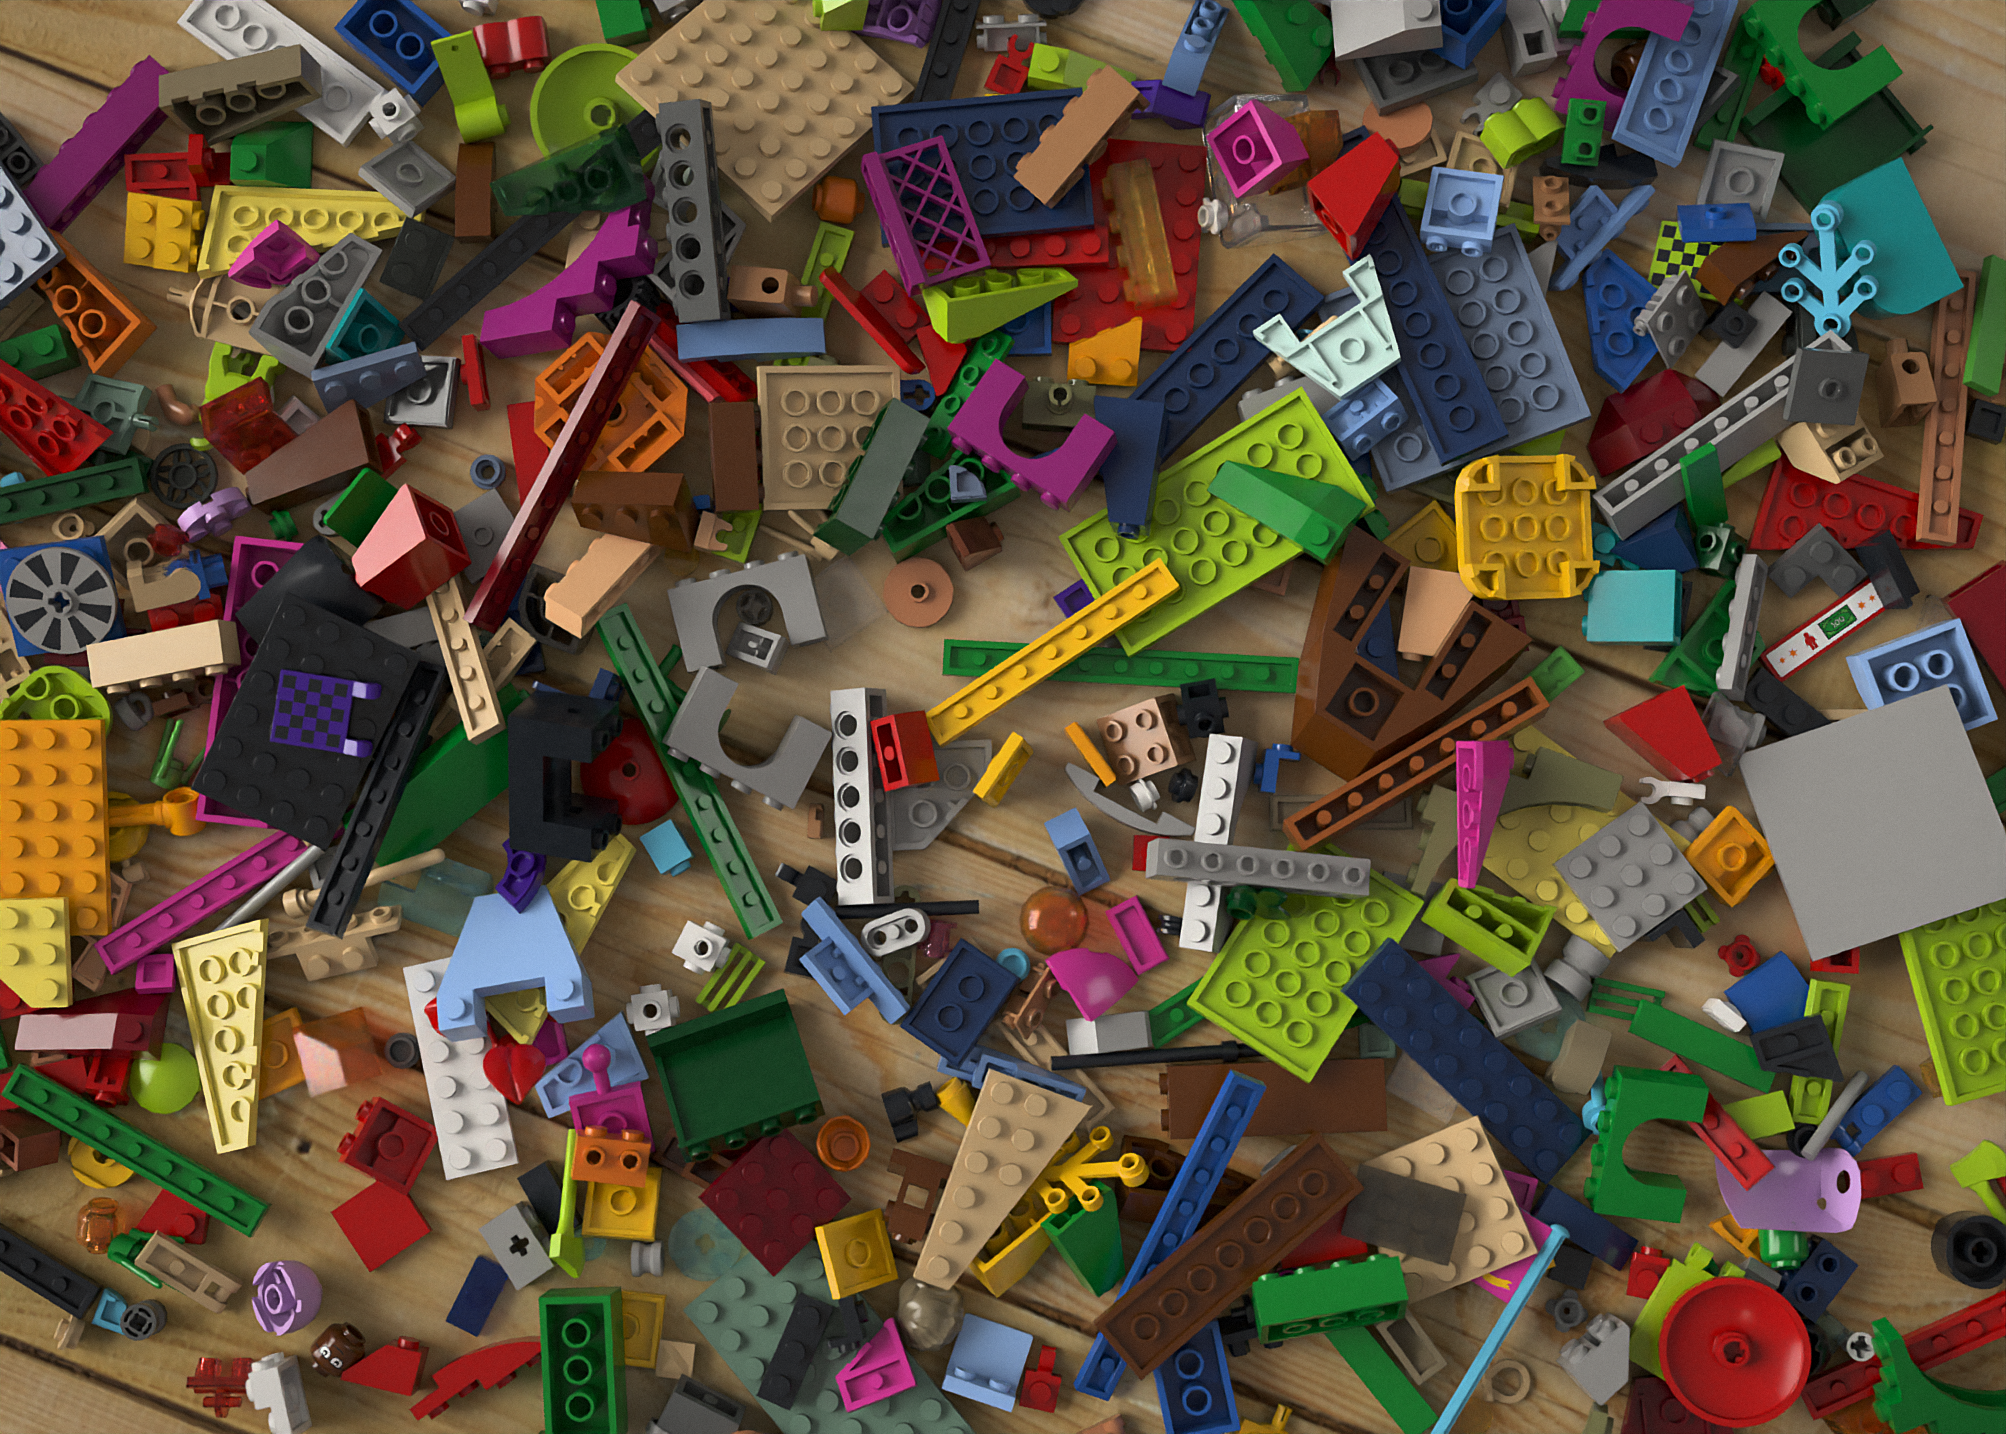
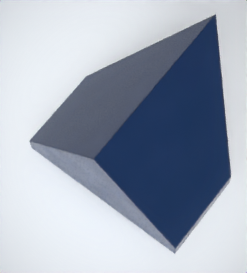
M1681 501L1625 540H1620L1610 550V552L1646 570H1677L1679 573L1685 574L1700 568L1684 505Z

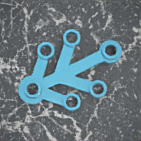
M1833 200L1822 201L1811 213V223L1815 229L1819 230L1821 268L1804 254L1802 247L1796 243L1785 245L1779 253V261L1783 266L1795 267L1823 291L1824 304L1806 290L1805 283L1799 278L1789 279L1782 286L1781 294L1786 301H1797L1815 317L1814 326L1820 336L1832 330L1842 338L1851 328L1852 320L1850 314L1864 300L1871 299L1877 293L1879 283L1871 275L1862 276L1854 285V292L1841 304L1839 301V289L1862 265H1866L1874 259L1877 254V247L1872 241H1860L1853 248L1852 255L1837 269L1835 229L1842 222L1844 211L1841 205ZM1820 214H1828L1831 218V223L1825 224L1821 222ZM1859 248H1867L1870 251V257H1862L1859 254ZM1786 251H1794L1796 253L1797 259H1788L1786 257ZM1861 283L1870 284L1872 292H1864L1861 289ZM1795 285L1799 289V294H1791L1788 286ZM1829 318L1834 319L1838 327H1829L1826 320Z

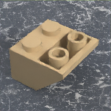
M1858 411L1855 425L1799 422L1776 436L1793 467L1834 484H1838L1884 457Z

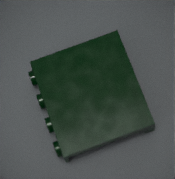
M1853 30L1812 63L1828 70H1840L1850 67L1863 58L1856 50V47L1862 40ZM1786 84L1741 119L1738 127L1739 131L1752 146L1780 151L1785 154L1778 178L1810 217L1812 211L1828 192L1878 166L1897 159L1905 151L1911 156L1928 142L1924 136L1934 128L1930 124L1925 129H1922L1890 89L1886 87L1823 131L1819 124H1815L1810 120L1806 113V106L1798 96L1793 95L1789 91Z
M784 988L646 1035L677 1134L678 1147L686 1164L692 1161L702 1162L708 1160L713 1154L726 1149H740L749 1141L761 1137H774L780 1134L783 1129L797 1124L808 1125L816 1121L818 1117L826 1115Z

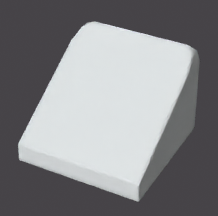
M292 395L270 421L287 437L293 440L320 421L321 418L296 396Z

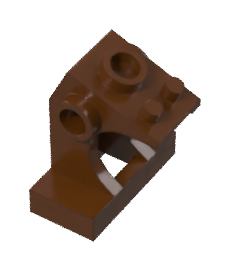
M897 1148L893 1149L887 1172L903 1176V1180L896 1201L888 1200L882 1221L889 1222L887 1231L891 1232L890 1235L894 1240L913 1245L917 1240L922 1241L924 1234H929L935 1214L931 1213L937 1190L938 1188L945 1190L953 1166ZM909 1184L929 1190L924 1209L903 1203Z

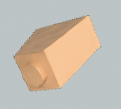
M1414 566L1407 567L1395 639V650L1403 652L1402 659L1423 661L1424 655L1434 656L1473 596L1462 582L1460 573Z

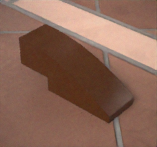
M495 142L459 143L455 187V237L461 244L492 243L496 239L495 212H498Z

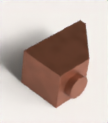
M0 1110V1158L16 1172L58 1162L59 1148L62 1145V1135L59 1128L34 1114Z

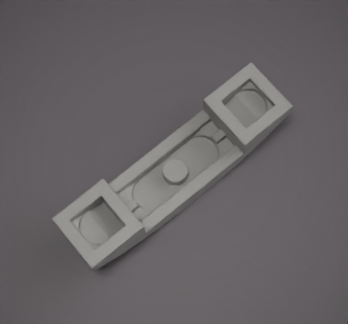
M1070 762L1067 763L1064 769L1072 784L1088 802L1106 816L1127 827L1153 835L1171 837L1193 835L1196 829L1166 812L1161 813L1157 823H1154L1094 792L1100 780L1097 776Z

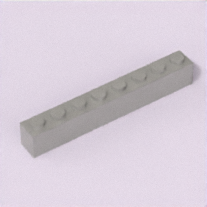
M1832 330L1805 347L1853 351ZM1795 355L1592 495L1603 520L1622 541L1686 497L1679 463L1680 458L1711 442L1717 448L1720 469L1723 472L1794 422L1787 421L1782 417Z

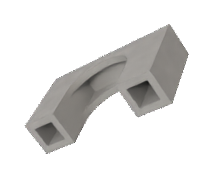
M791 551L778 555L779 561L765 564L764 560H756L744 564V570L731 573L730 569H722L710 573V579L696 582V578H688L675 582L676 588L667 590L687 673L697 675L701 666L708 667L711 670L727 667L718 632V616L724 603L732 595L745 589H761L775 596L782 608L791 646L795 649L829 640L809 558L805 554L799 555L798 551Z
M701 666L662 740V743L670 746L667 753L686 763L689 757L702 763L699 770L717 779L721 773L733 778L731 786L750 795L753 789L764 794L762 802L779 811L782 810L784 805L794 810L833 733L801 716L795 715L779 747L767 760L755 765H739L732 762L720 746L718 728L721 717L739 684L708 667Z

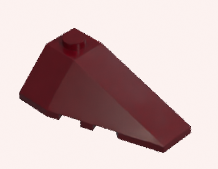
M135 987L75 1001L69 1007H51L22 1014L14 1050L16 1052L160 1061L172 992L138 994Z

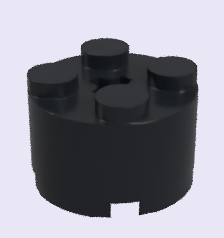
M1958 1211L1942 1217L1937 1221L1931 1238V1253L1936 1268L1948 1278L1976 1289H1991L1999 1286L2006 1278V1226L1994 1217L1974 1211ZM1977 1244V1251H1972V1248Z

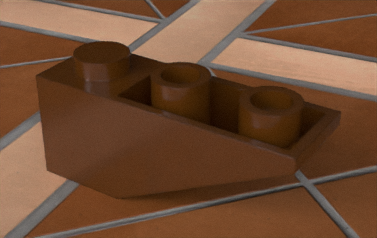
M1803 230L1756 236L1754 241L1726 242L1705 257L1695 279L1724 306L1736 298L1743 300L1753 291L1759 281L1762 280L1766 283L1776 275L1780 266H1782L1779 261V253L1783 247L1789 243H1796L1802 247L1809 233ZM1786 251V257L1788 259H1797L1796 253L1794 251Z

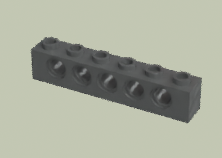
M693 99L658 103L659 113L656 115V128L662 137L663 150H660L659 162L662 171L665 172L666 186L663 188V201L669 210L670 221L666 225V235L668 242L672 244L673 259L670 260L669 267L671 277L675 280L677 294L673 297L674 312L676 316H679V323L731 320L730 301L727 300L728 277L711 102ZM688 131L691 138L690 143L685 149H682L679 142L680 136L683 132ZM691 167L694 172V179L691 184L686 186L683 181V174L687 168ZM694 203L697 208V217L694 221L690 222L687 219L686 212L688 207ZM698 240L701 251L699 256L694 259L690 254V246L693 241ZM698 276H701L704 281V289L697 295L694 291L693 283Z

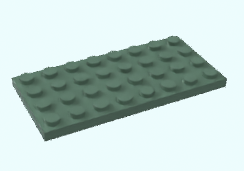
M815 1238L774 1277L749 1252L683 1309L784 1434H977L905 1346L904 1348L918 1386L855 1412H847L835 1377L846 1364L852 1362L857 1356V1352L865 1343H869L880 1331L884 1321L863 1295L858 1292L856 1293L857 1300H864L868 1312L869 1321L864 1322L867 1337L859 1341L860 1348L844 1353H839L838 1347L828 1348L827 1342L830 1339L846 1335L847 1332L838 1302L839 1299H832L819 1243ZM804 1292L835 1306L794 1404L789 1411L756 1395L799 1294Z

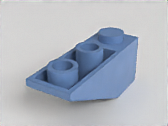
M1213 0L1195 1L1173 49L1162 85L1195 97L1230 9L1221 6Z

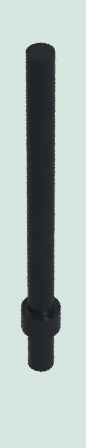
M1236 1040L1221 1041L1220 1045L1051 1056L1050 1061L1051 1070L1057 1071L1222 1059V1062L1225 1063L1237 1062L1238 1058L1264 1055L1245 1043L1237 1044Z

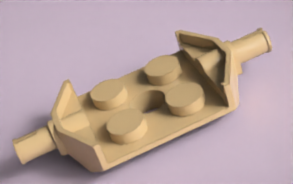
M228 274L201 279L194 290L190 289V292L172 286L169 288L168 291L171 294H167V301L186 305L189 308L190 320L195 335L199 339H208L274 357L249 334V330L265 303L275 294L278 295L286 287L272 283L271 289L251 287L229 278ZM242 302L249 303L251 306L249 317L244 320L235 319L233 311L236 305Z

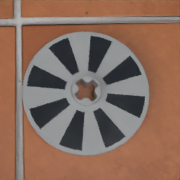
M49 547L30 554L13 570L6 589L7 609L16 629L30 643L52 653L73 654L87 650L86 645L99 643L108 634L116 619L118 601L111 577L94 558L76 549ZM60 593H63L64 599L70 601L64 608H61L60 602L54 601V598Z

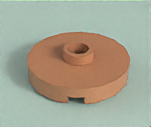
M913 557L900 562L889 572L884 582L883 598L888 611L897 622L909 628H926L936 624L947 615L953 603L954 588L949 574L940 564L928 558ZM916 586L923 587L925 589L924 596L921 598L913 597V588Z

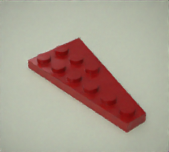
M1095 223L1094 229L982 239L991 262L989 269L1013 270L1021 268L1110 266L1109 228ZM958 241L934 243L933 248L951 256ZM964 244L961 245L955 259L966 264L980 261L976 250ZM918 249L922 258L924 255V251ZM930 254L924 263L927 273L944 272L947 262ZM951 265L949 271L956 269L957 267Z
M0 359V430L48 476L75 471L114 433Z
M1780 449L1782 455H1780L1779 459L1773 461L1746 551H1787L1818 523L1846 551H1856L1855 546L1881 530L1889 529L1900 550H1970L1974 548L1984 515L1959 507L1956 544L1952 546L1917 542L1918 493L1856 473L1838 484H1834L1793 467L1784 450Z

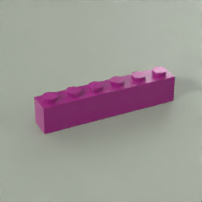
M150 55L133 66L130 76L125 82L110 91L103 106L84 120L81 130L73 138L67 139L61 145L59 154L49 164L42 166L37 171L35 180L26 190H22L47 228L62 234L123 168L124 154H135L169 117L159 108V75L170 72Z

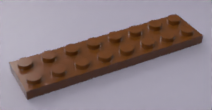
M1315 1131L1092 1322L1142 1381L1252 1286V1282H1257L1260 1276L1270 1271L1365 1188L1322 1135Z

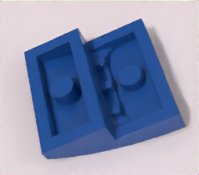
M1780 951L1725 990L1724 994L1728 1001L1739 1010L1743 1020L1747 1022L1748 1028L1753 1033L1804 1017L1809 985L1787 955Z

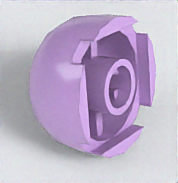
M288 1260L269 1262L258 1269L253 1280V1286L259 1285L258 1296L252 1297V1304L256 1318L265 1331L268 1333L275 1331L276 1335L290 1334L303 1329L315 1319L320 1309L323 1291L319 1279L310 1267L299 1261Z

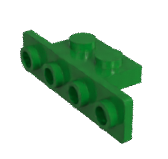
M994 329L979 338L930 418L925 429L929 436L921 448L923 452L939 460L945 458L953 441L947 429L995 358L1001 362L1005 360L1015 343L1011 336Z

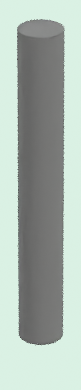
M1858 1070L1803 1148L1801 1154L1806 1159L1814 1161L1870 1079L1865 1072Z

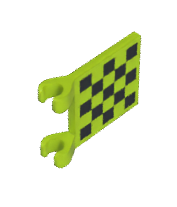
M1662 220L1648 282L1656 289H1659L1666 277H1671L1672 275L1679 276L1683 270H1686L1700 299L1718 301L1695 279V276L1705 257L1726 242L1684 243L1681 239L1678 222ZM1736 298L1733 301L1737 305L1741 306L1743 304L1744 299L1739 300L1738 298Z

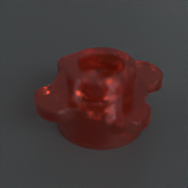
M165 523L156 524L155 532L148 534L147 541L151 544L153 551L164 557L179 555L182 551L183 543H188L190 540L187 532L180 531L176 526Z

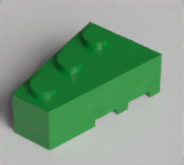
M1232 0L1251 34L1257 36L1267 53L1264 55L1270 65H1274L1283 80L1281 84L1286 93L1305 91L1334 49L1332 22L1307 0Z

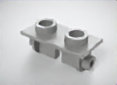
M1039 14L1018 15V21H1004V15L983 16V22H976V28L983 29L984 34H977V49H984V52L1007 51L1008 37H1011L1013 34L1018 35L1015 42L1016 50H1027L1030 42L1047 45L1046 32H1040L1039 26H1047L1046 20H1039Z

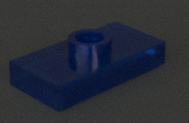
M482 1254L477 1256L445 1320L446 1322L476 1337L481 1334L509 1278L500 1263Z

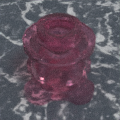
M929 918L931 924L929 935L924 941L917 944V948L923 950V956L942 959L945 952L952 951V948L949 947L951 929H957L958 923Z

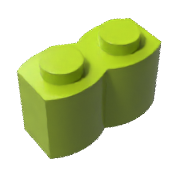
M1542 97L1530 100L1525 98L1519 101L1512 110L1504 113L1496 112L1488 117L1484 122V129L1479 139L1504 169H1509L1522 163L1530 156L1543 153L1556 145L1565 130V125Z

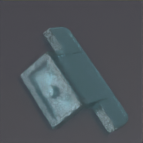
M445 858L440 863L420 869L421 878L416 890L388 880L382 882L377 900L378 906L390 907L400 904L404 911L402 918L458 938L475 897L490 895L494 891L492 874Z

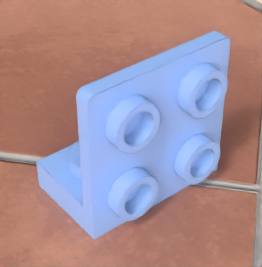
M966 1313L963 1318L962 1330L958 1333L942 1381V1389L1011 1412L1016 1399V1389L1033 1336L1030 1333Z

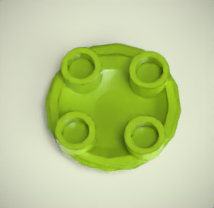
M163 1042L160 1061L135 1059L131 1067L129 1085L132 1096L141 1107L152 1113L169 1114L182 1110L192 1102L195 1095L202 1088L196 1059L179 1043Z

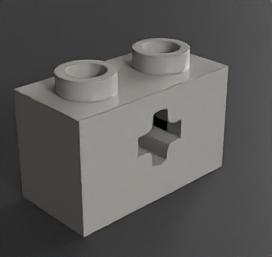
M522 1201L479 1228L480 1233L517 1290L558 1264L549 1258L551 1237L543 1236L537 1226L540 1224L539 1217L530 1205L525 1207ZM526 1237L530 1243L526 1246V1249L521 1248L519 1250L516 1247V1243L519 1241V1238L523 1239Z

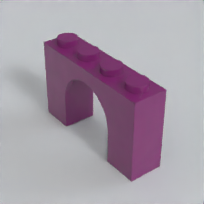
M1600 0L1595 13L1588 11L1580 31L1586 34L1581 45L1574 44L1569 53L1566 64L1571 67L1566 78L1559 77L1553 89L1551 97L1556 98L1554 110L1567 115L1569 98L1607 101L1603 129L1613 133L1628 92L1612 86L1601 77L1594 59L1597 47L1611 32L1630 26L1641 27L1679 42L1694 10V1Z
M995 358L947 429L953 439L951 443L964 454L969 455L972 451L982 457L981 463L991 471L999 473L1002 470L1012 476L1010 481L1020 489L1028 492L1031 488L1041 494L1040 500L1050 508L1058 511L1061 507L1070 513L1118 443L1115 431L1084 413L1064 444L1051 455L1043 458L1029 459L1014 454L1004 444L1003 431L1009 416L1023 398L1029 386L1024 375Z

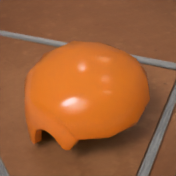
M849 1115L830 1118L819 1129L816 1138V1150L820 1160L827 1167L843 1173L859 1168L868 1158L871 1147L869 1134L865 1126Z

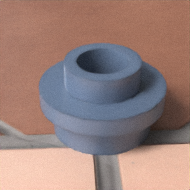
M486 454L474 460L470 468V476L474 484L479 488L491 490L494 487L498 488L504 482L506 468L498 457ZM487 467H493L495 470L494 476L490 479L483 477V471Z

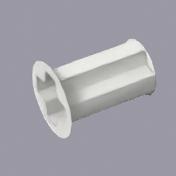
M1847 1331L1841 1335L1840 1345L1842 1349L1848 1352L1854 1360L1867 1361L1875 1353L1871 1343L1873 1338L1869 1334Z

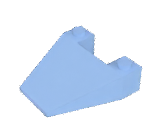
M546 885L540 886L533 900L520 914L499 893L475 897L436 995L439 1031L451 1042L488 1036L485 1009L486 996L543 986L546 987L548 1013L559 1024L595 1018L592 982Z

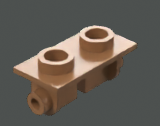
M1533 176L1534 224H1540L1539 233L1541 237L1546 241H1554L1560 235L1562 225H1570L1568 177Z
M1038 963L1036 967L1032 966L1030 968L1028 976L1019 987L1020 991L1028 994V996L1023 998L1015 994L1002 1013L1004 1018L1001 1023L1011 1030L1016 1026L1026 1040H1028L1033 1030L1039 1027L1043 1014L1051 1001L1057 998L1061 990V986L1049 966L1047 967L1042 963Z

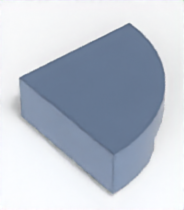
M949 465L952 503L987 501L985 487L976 475L964 467Z

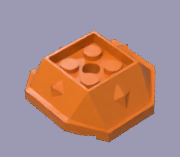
M587 332L535 378L534 432L551 450L613 334ZM648 345L616 404L622 408L621 415L616 420L607 421L581 472H648L685 439L689 390Z

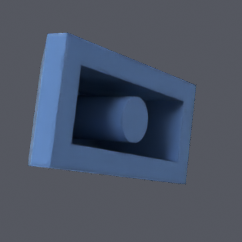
M1076 807L1044 823L1079 896L1110 881L1091 834Z

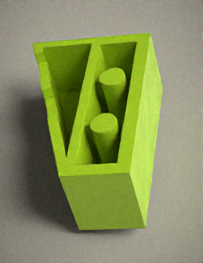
M1451 878L1435 891L1421 921L1512 978L1530 965L1557 907L1548 904L1543 907L1526 902V898L1519 896L1511 898L1494 893V889L1476 885L1475 888L1458 886V879Z

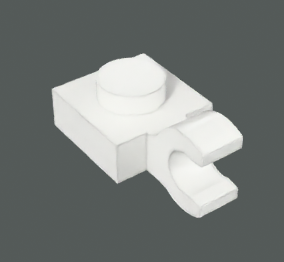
M1653 777L1639 779V783L1649 784L1653 790L1650 797H1638L1637 801L1640 802L1642 800L1644 804L1656 803L1663 796L1671 797V804L1693 806V799H1705L1706 785L1660 781Z

